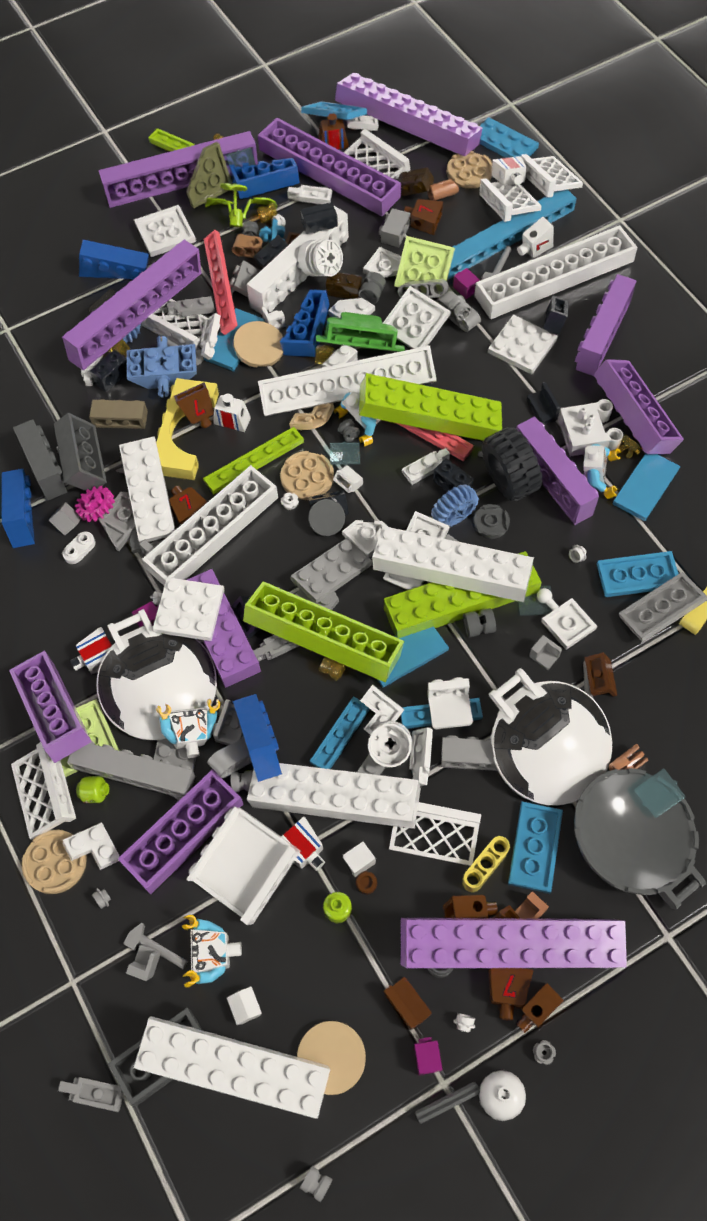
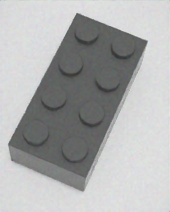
M70 413L65 414L54 423L64 482L85 491L87 489L91 491L93 486L98 489L99 486H103L107 481L96 427L94 424Z
M32 419L13 427L47 501L67 493L65 485L68 484L64 482L63 473L41 426H36Z
M188 1008L169 1020L173 1023L202 1030L194 1014ZM142 1040L108 1063L131 1106L139 1105L174 1080L134 1068Z

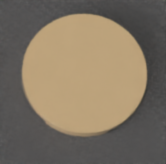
M470 151L466 156L457 153L452 156V159L447 164V176L459 187L478 188L480 187L481 179L487 178L490 181L492 178V162L486 155L482 156L474 153V151Z
M262 321L249 322L242 325L235 333L234 349L237 357L249 366L256 368L257 366H272L283 355L280 344L283 336L276 327Z
M309 451L295 453L285 461L281 469V484L287 493H294L298 496V499L308 500V497L324 494L331 488L334 481L333 466L322 454L309 453Z
M49 830L33 839V842L22 857V872L26 881L34 889L45 894H57L73 887L82 877L86 867V855L71 861L63 845V840L73 836V834L63 830Z
M336 1021L323 1022L311 1028L301 1040L297 1053L299 1058L328 1065L330 1072L324 1091L326 1095L341 1094L352 1088L362 1076L366 1062L364 1045L359 1035L348 1025Z

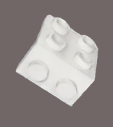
M457 677L450 681L434 680L428 683L427 694L432 727L434 729L470 726L473 719L468 695L469 679Z

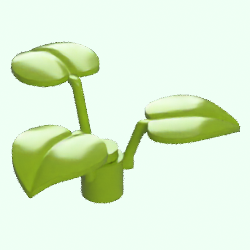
M221 183L220 187L225 190L234 191V209H231L233 202L220 198H207L205 207L215 204L228 205L230 226L242 227L243 219H246V213L251 203L269 205L277 209V203L274 200L256 197L249 199L244 213H242V210L237 209V191H247V187L240 184L231 185L229 183Z

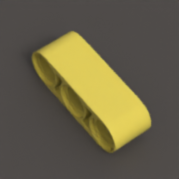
M706 587V589L703 591L706 595H707V587ZM707 601L684 615L679 625L696 635L707 621Z
M497 836L492 839L466 871L462 884L467 891H478L504 860L510 849L509 841L505 837ZM494 845H502L505 851L497 852L494 849ZM488 860L492 867L484 868L480 862ZM469 876L476 877L478 884H469L467 878Z

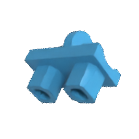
M273 219L272 227L269 229L265 226L260 229L259 237L264 242L268 241V243L277 235L283 238L285 227L279 226L278 220Z

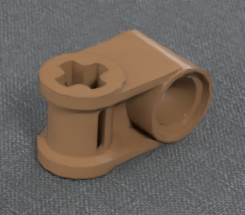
M239 234L233 244L232 252L240 257L254 258L255 252L257 254L262 249V239L257 236Z

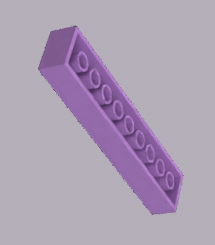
M352 73L337 83L335 101L341 104L367 108V115L462 156H466L479 145L483 128L474 122H468L462 117L451 115L448 111H442L436 106L425 104L422 100L413 99L410 95L399 93L398 90L387 88L384 84L375 83L372 79L363 78L357 73Z
M276 118L258 134L260 151L277 160L293 158L299 172L380 216H383L401 198L400 182L279 118Z
M247 131L99 170L109 207L188 187L202 149L214 142L220 144L230 176L229 165L235 164V167L242 166V163L258 165L256 144L251 132Z
M185 239L182 240L148 269L141 272L138 277L129 282L123 289L116 292L113 297L105 301L83 321H80L73 329L66 332L62 338L68 360L84 371L146 320L149 315L158 310L201 274L199 249Z
M401 918V965L405 968H627L625 921L617 919Z

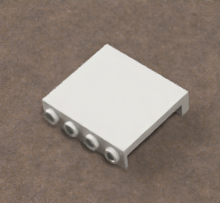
M234 807L226 813L223 825L214 831L211 843L202 849L200 853L201 858L191 866L186 880L194 881L242 917L241 921L250 925L254 924L299 855L300 850L242 808Z

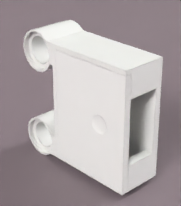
M602 399L596 403L560 409L558 421L570 456L585 454V448L593 444L607 447L610 451L619 449L623 438L622 431L618 428H611L605 433L602 422H607L610 418L613 408L611 401Z

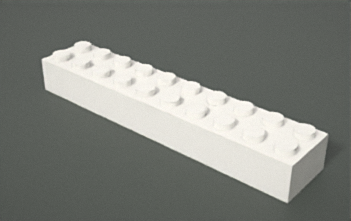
M617 226L476 282L475 298L489 318L493 319L634 262L638 247L622 227Z

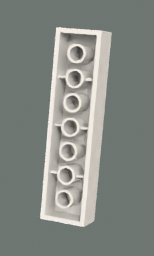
M334 206L338 216V227L321 230L317 233L306 234L305 231L302 232L247 283L250 307L262 314L261 307L265 306L268 313L272 312L290 292H293L301 282L305 281L308 275L303 273L299 266L298 253L300 247L306 241L328 239L334 240L339 246L346 242L349 236L347 213Z
M250 465L142 558L146 570L164 586L167 577L186 580L278 499L277 487Z
M385 526L382 527L372 556L373 570L524 602L534 557Z
M279 763L281 775L258 782L255 770H253L247 801L254 808L415 829L421 790L418 780Z
M152 1016L148 1019L134 1068L316 1119H318L330 1072L328 1065Z

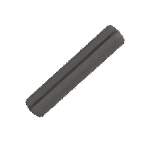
M472 1082L417 1110L415 1115L418 1122L424 1123L480 1094V1089L476 1082Z

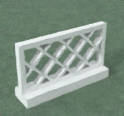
M366 129L361 132V137L344 152L347 155L355 154V159L360 162H366V165H368V161H377V165H371L370 167L378 171L379 169L388 168V173L383 174L395 180L401 172L410 171L408 158ZM361 143L366 146L364 149H357ZM375 152L377 156L368 157V153ZM366 153V157L358 158V154ZM379 160H387L388 164L379 165ZM397 167L399 169L397 172H390V168Z
M527 154L521 155L526 165L525 177L546 197H553L554 191L581 188L583 186V182L554 156L531 159Z
M487 178L480 181V196L505 222L511 221V215L541 210V205L520 184L504 185L501 182L491 183Z
M161 306L141 323L143 327L160 336H166L167 339L177 345L195 344L196 350H198L204 329L202 325L205 324L207 317L201 314L182 317L179 314L164 316V313L168 312L167 307L163 308ZM155 313H162V316H156ZM190 318H196V319H198L199 321H190V322H189V319H190ZM178 319H187V322H178V323H177V320H178ZM166 320H175V323H170ZM191 326H200V329H192V330H191L190 327H191ZM179 327H188V330H183ZM193 334H201V336L198 338Z
M41 742L36 745L37 749L11 764L30 839H34L65 821L71 822L76 819L61 760L54 763L44 750ZM39 755L40 763L39 766H36L34 762ZM26 764L27 767L24 775H21L19 767ZM32 767L37 769L33 780L29 778ZM42 772L44 773L45 777L43 785L38 783ZM27 781L32 783L28 794L25 792ZM37 786L42 788L38 798L33 797ZM47 791L50 796L48 803L43 801ZM32 800L36 801L33 812L29 808ZM42 805L47 807L43 817L38 815ZM53 810L55 820L51 822L48 819ZM36 819L41 821L37 831H35L34 827Z
M419 802L417 816L420 818L416 820L415 825L422 835L411 841L405 832L409 828L405 827L403 829V827H400L401 831L397 833L398 826H393L389 850L471 866L474 859L481 814ZM423 818L430 819L434 825L426 832H423L417 823ZM444 822L450 823L455 829L447 836H444L438 827ZM465 826L474 827L473 836L465 841L459 830ZM436 828L442 839L432 845L426 834ZM457 832L463 843L453 849L447 838ZM401 833H404L410 842L404 847L394 846L395 838ZM423 836L430 845L424 852L418 851L413 844ZM472 840V844H471V848H470V846H469L467 843ZM443 841L451 850L445 856L439 855L434 848ZM410 845H412V847L414 848V850H413V849H408L407 847H409ZM465 845L470 851L469 861L460 859L455 851ZM432 849L435 854L428 853V851ZM453 853L456 858L448 856Z

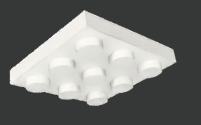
M179 205L134 220L151 257L170 251L184 239L189 243L196 242L195 236Z
M410 286L382 324H389L398 330L397 340L411 349L428 346L451 312Z
M513 315L488 348V353L533 374L557 341L558 336Z
M167 577L153 631L212 641L224 586Z

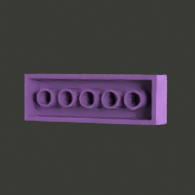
M617 274L615 280L610 281L609 291L605 292L602 299L603 303L599 304L596 311L597 315L593 316L590 326L592 327L590 329L587 328L584 335L585 340L579 344L578 351L580 352H578L575 362H577L576 370L594 376L593 374L600 367L630 305L637 280Z
M606 359L593 375L597 379V383L605 391L607 398L614 404L615 410L620 413L624 423L630 428L634 438L641 444L642 450L645 453L670 454L684 440L629 360Z
M536 417L517 425L516 429L527 439L534 455L537 457V462L541 468L540 472L542 473V484L573 524L576 525L591 517L599 495L597 490L588 483L586 476L579 472L576 464L566 456L564 449L558 446L554 437L551 434L549 435L543 423L539 422Z
M212 569L187 579L188 581L220 585ZM223 593L212 641L203 640L226 688L261 672L259 662Z
M45 651L9 670L41 744L54 763L92 742L54 663Z
M211 770L127 849L118 860L152 894L213 835L219 826L223 825L224 817L231 808H240L244 805L241 797L217 773Z

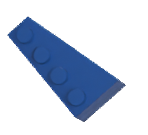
M293 158L273 160L272 163L260 161L258 165H249V163H242V166L235 167V164L229 165L233 184L247 187V191H237L240 199L299 183L298 168Z
M83 240L79 254V277L135 279L141 272L147 269L149 254Z
M310 290L301 304V310L299 313H296L294 322L286 330L287 334L280 341L284 355L317 357L320 342H316V335L322 336L329 308L326 290Z
M24 469L2 472V525L13 548L35 544L30 500L32 496L29 488L31 486V479L29 475L25 474Z
M254 694L233 701L258 782L281 775L282 772L276 750H279L272 726L269 725L270 721L263 700L258 701L257 695Z

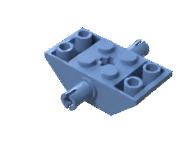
M158 336L156 348L127 350V379L147 389L158 388V395L160 397H164L163 392H165V397L169 396V387L175 384L176 378L190 380L197 374L195 344L167 347V337L162 336L161 341V337Z

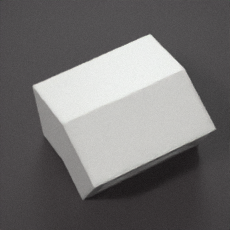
M348 465L341 470H337L333 478L348 493L356 491L363 485V478Z
M252 987L227 997L237 1025L244 1024L262 1014Z

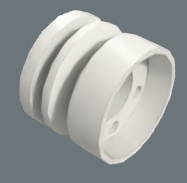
M309 240L300 247L298 262L303 273L308 276H333L341 269L343 254L340 246L334 240Z
M387 721L379 724L369 738L368 749L370 756L383 767L399 766L407 760L411 753L412 738L410 732L399 722ZM389 738H392V741H396L393 748H390L389 744H385Z

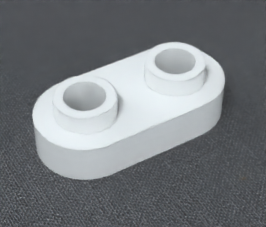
M90 532L78 534L63 550L62 554L65 561L69 564L80 562L95 546L93 535Z

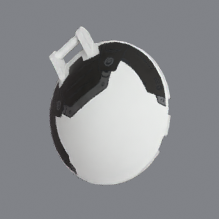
M144 609L138 611V614L116 624L111 623L107 625L115 643L107 651L100 664L97 675V694L104 713L117 728L138 739L160 741L166 739V737L161 732L159 719L161 715L156 711L158 705L161 707V712L166 710L165 703L171 707V712L207 708L208 711L210 709L207 706V700L211 699L210 706H212L217 686L216 670L210 654L197 639L154 632ZM142 620L144 626L119 636L117 631Z
M521 668L496 691L492 690L489 693L490 698L500 709L491 735L493 759L501 777L517 794L538 804L564 805L579 800L585 788L595 778L606 773L612 754L611 731L602 709L587 693L573 685L558 681L533 683ZM521 681L524 686L504 701L501 696Z

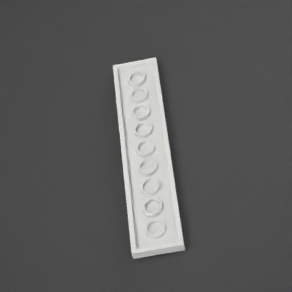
M430 346L258 381L264 415L266 417L342 401L348 392L355 391L359 395L360 384L366 373L420 385L436 382Z

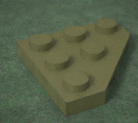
M214 142L202 149L186 193L193 208L205 203L207 198H215L229 191L220 187L221 183L232 185L218 142Z

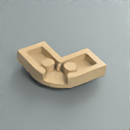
M333 403L315 406L312 413H295L289 423L290 428L310 430L324 425L335 409Z

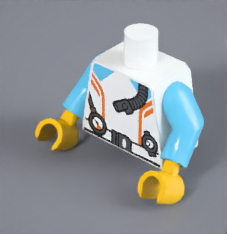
M355 391L348 392L343 397L340 406L334 409V413L338 412L339 418H341L349 411L364 427L366 435L361 436L359 440L361 443L364 442L365 447L373 443L372 435L376 424L380 420L359 416V395Z
M593 444L585 448L584 475L592 487L600 492H604L607 499L617 496L614 493L617 491L616 486L613 485L607 488L605 484L607 457L609 461L618 460L620 457L617 454L621 453L619 449L610 451L607 447Z
M211 699L207 700V706L210 708L209 711H207V708L171 712V707L166 703V710L164 712H161L159 705L156 707L157 713L161 715L159 719L162 734L170 743L174 744L176 749L186 748L188 758L199 756L198 746H203L206 740L211 738L212 728L217 719V712L215 710L220 708V701L218 699L217 704L213 707L210 706Z
M193 915L184 916L183 918L189 919L190 925H182V928L185 930L194 928V930H191L192 971H188L183 975V977L189 976L191 982H187L184 985L185 987H190L195 983L213 982L224 974L226 968L230 967L229 957L242 956L241 942L229 943V937L223 928L210 921L196 919Z

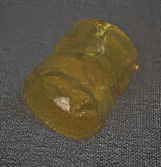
M273 203L268 204L267 208L263 206L257 208L262 224L266 223L269 219L272 220L273 216H277Z
M325 657L319 671L324 674L328 673L332 679L337 681L342 676L346 665Z

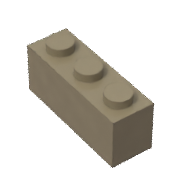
M101 399L92 400L89 417L91 423L97 428L145 429L148 411L145 401Z

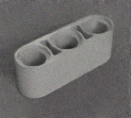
M444 279L409 281L399 287L398 295L401 298L405 293L404 287L409 288L411 286L429 298L441 297L447 292L449 285ZM437 284H440L443 287L442 292H439L436 289ZM421 285L425 286L427 290L426 293L421 292Z
M448 291L436 299L435 302L450 310L451 314L448 318L463 331L468 332L481 322L480 315L472 307V311L467 318L463 320L457 319L455 312H452L449 308V302L457 296L452 291Z
M245 738L217 751L209 758L207 763L221 778H225L252 763Z

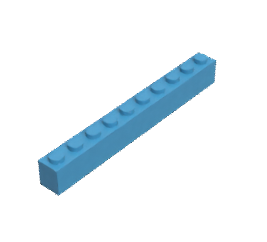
M569 190L555 191L553 197H543L537 201L541 205L540 211L512 215L511 221L505 222L502 220L488 229L479 232L477 235L466 239L464 242L453 246L455 251L447 280L454 277L458 272L476 265L505 249L507 246L523 239V233L540 218L544 217L549 223H552L574 211L577 198Z

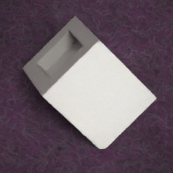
M265 306L261 307L262 317L266 323L273 325L277 329L285 327V317L282 310L268 313Z
M361 842L343 855L355 878L376 864L375 857L364 842Z

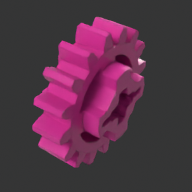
M93 486L91 491L87 489L86 494H81L82 498L76 500L79 504L75 505L77 514L82 520H87L88 522L92 519L97 521L98 517L103 519V515L105 513L109 514L108 509H112V504L115 502L113 494L107 487L99 486L97 489Z

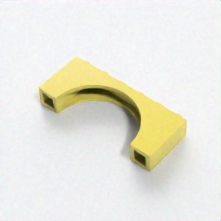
M176 378L175 384L171 386V397L167 400L166 413H163L162 426L158 429V439L156 442L164 476L195 480L199 466L196 455L180 450L172 441V434L176 424L185 416L177 405L174 396L203 383L201 381ZM205 382L212 406L215 408L219 396L217 384Z

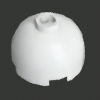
M500 1070L492 1072L485 1077L480 1085L479 1099L482 1108H484L488 1115L493 1119L505 1121L513 1119L521 1113L525 1106L526 1093L524 1085L517 1076L511 1072Z

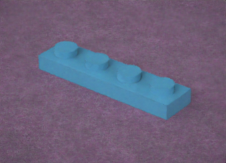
M353 696L311 758L310 764L317 768L331 769L370 708Z
M469 699L472 719L481 720L483 715L480 699ZM429 704L402 707L404 711L401 714L402 725L407 729L432 726Z

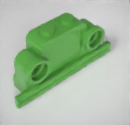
M342 312L340 318L330 317L327 319L324 336L316 335V342L396 352L405 351L404 346L396 345L398 330L392 325L382 324L381 318L373 315Z

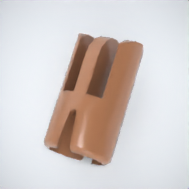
M451 179L431 185L429 192H427L430 200L436 201L458 193L459 187Z
M636 744L611 762L608 768L609 771L614 769H638L649 760L647 758L641 759L644 756L643 751L633 754L640 748Z

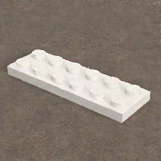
M155 437L119 445L139 542L141 543L143 540L150 542L168 537L175 531Z

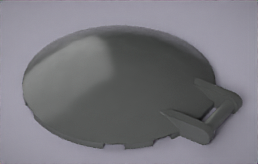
M629 768L626 770L615 769L595 778L585 788L575 810V836L586 862L604 881L628 893L639 895L659 893L673 910H677L681 906L682 901L697 888H702L706 884L705 879L693 866L696 851L699 848V834L693 821L695 817L686 800L670 783L659 776L655 777L648 774L644 770ZM688 877L691 882L675 895L671 890Z

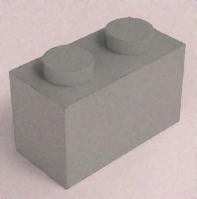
M392 208L390 214L386 215L384 226L382 225L379 230L381 243L399 248L410 226V213Z

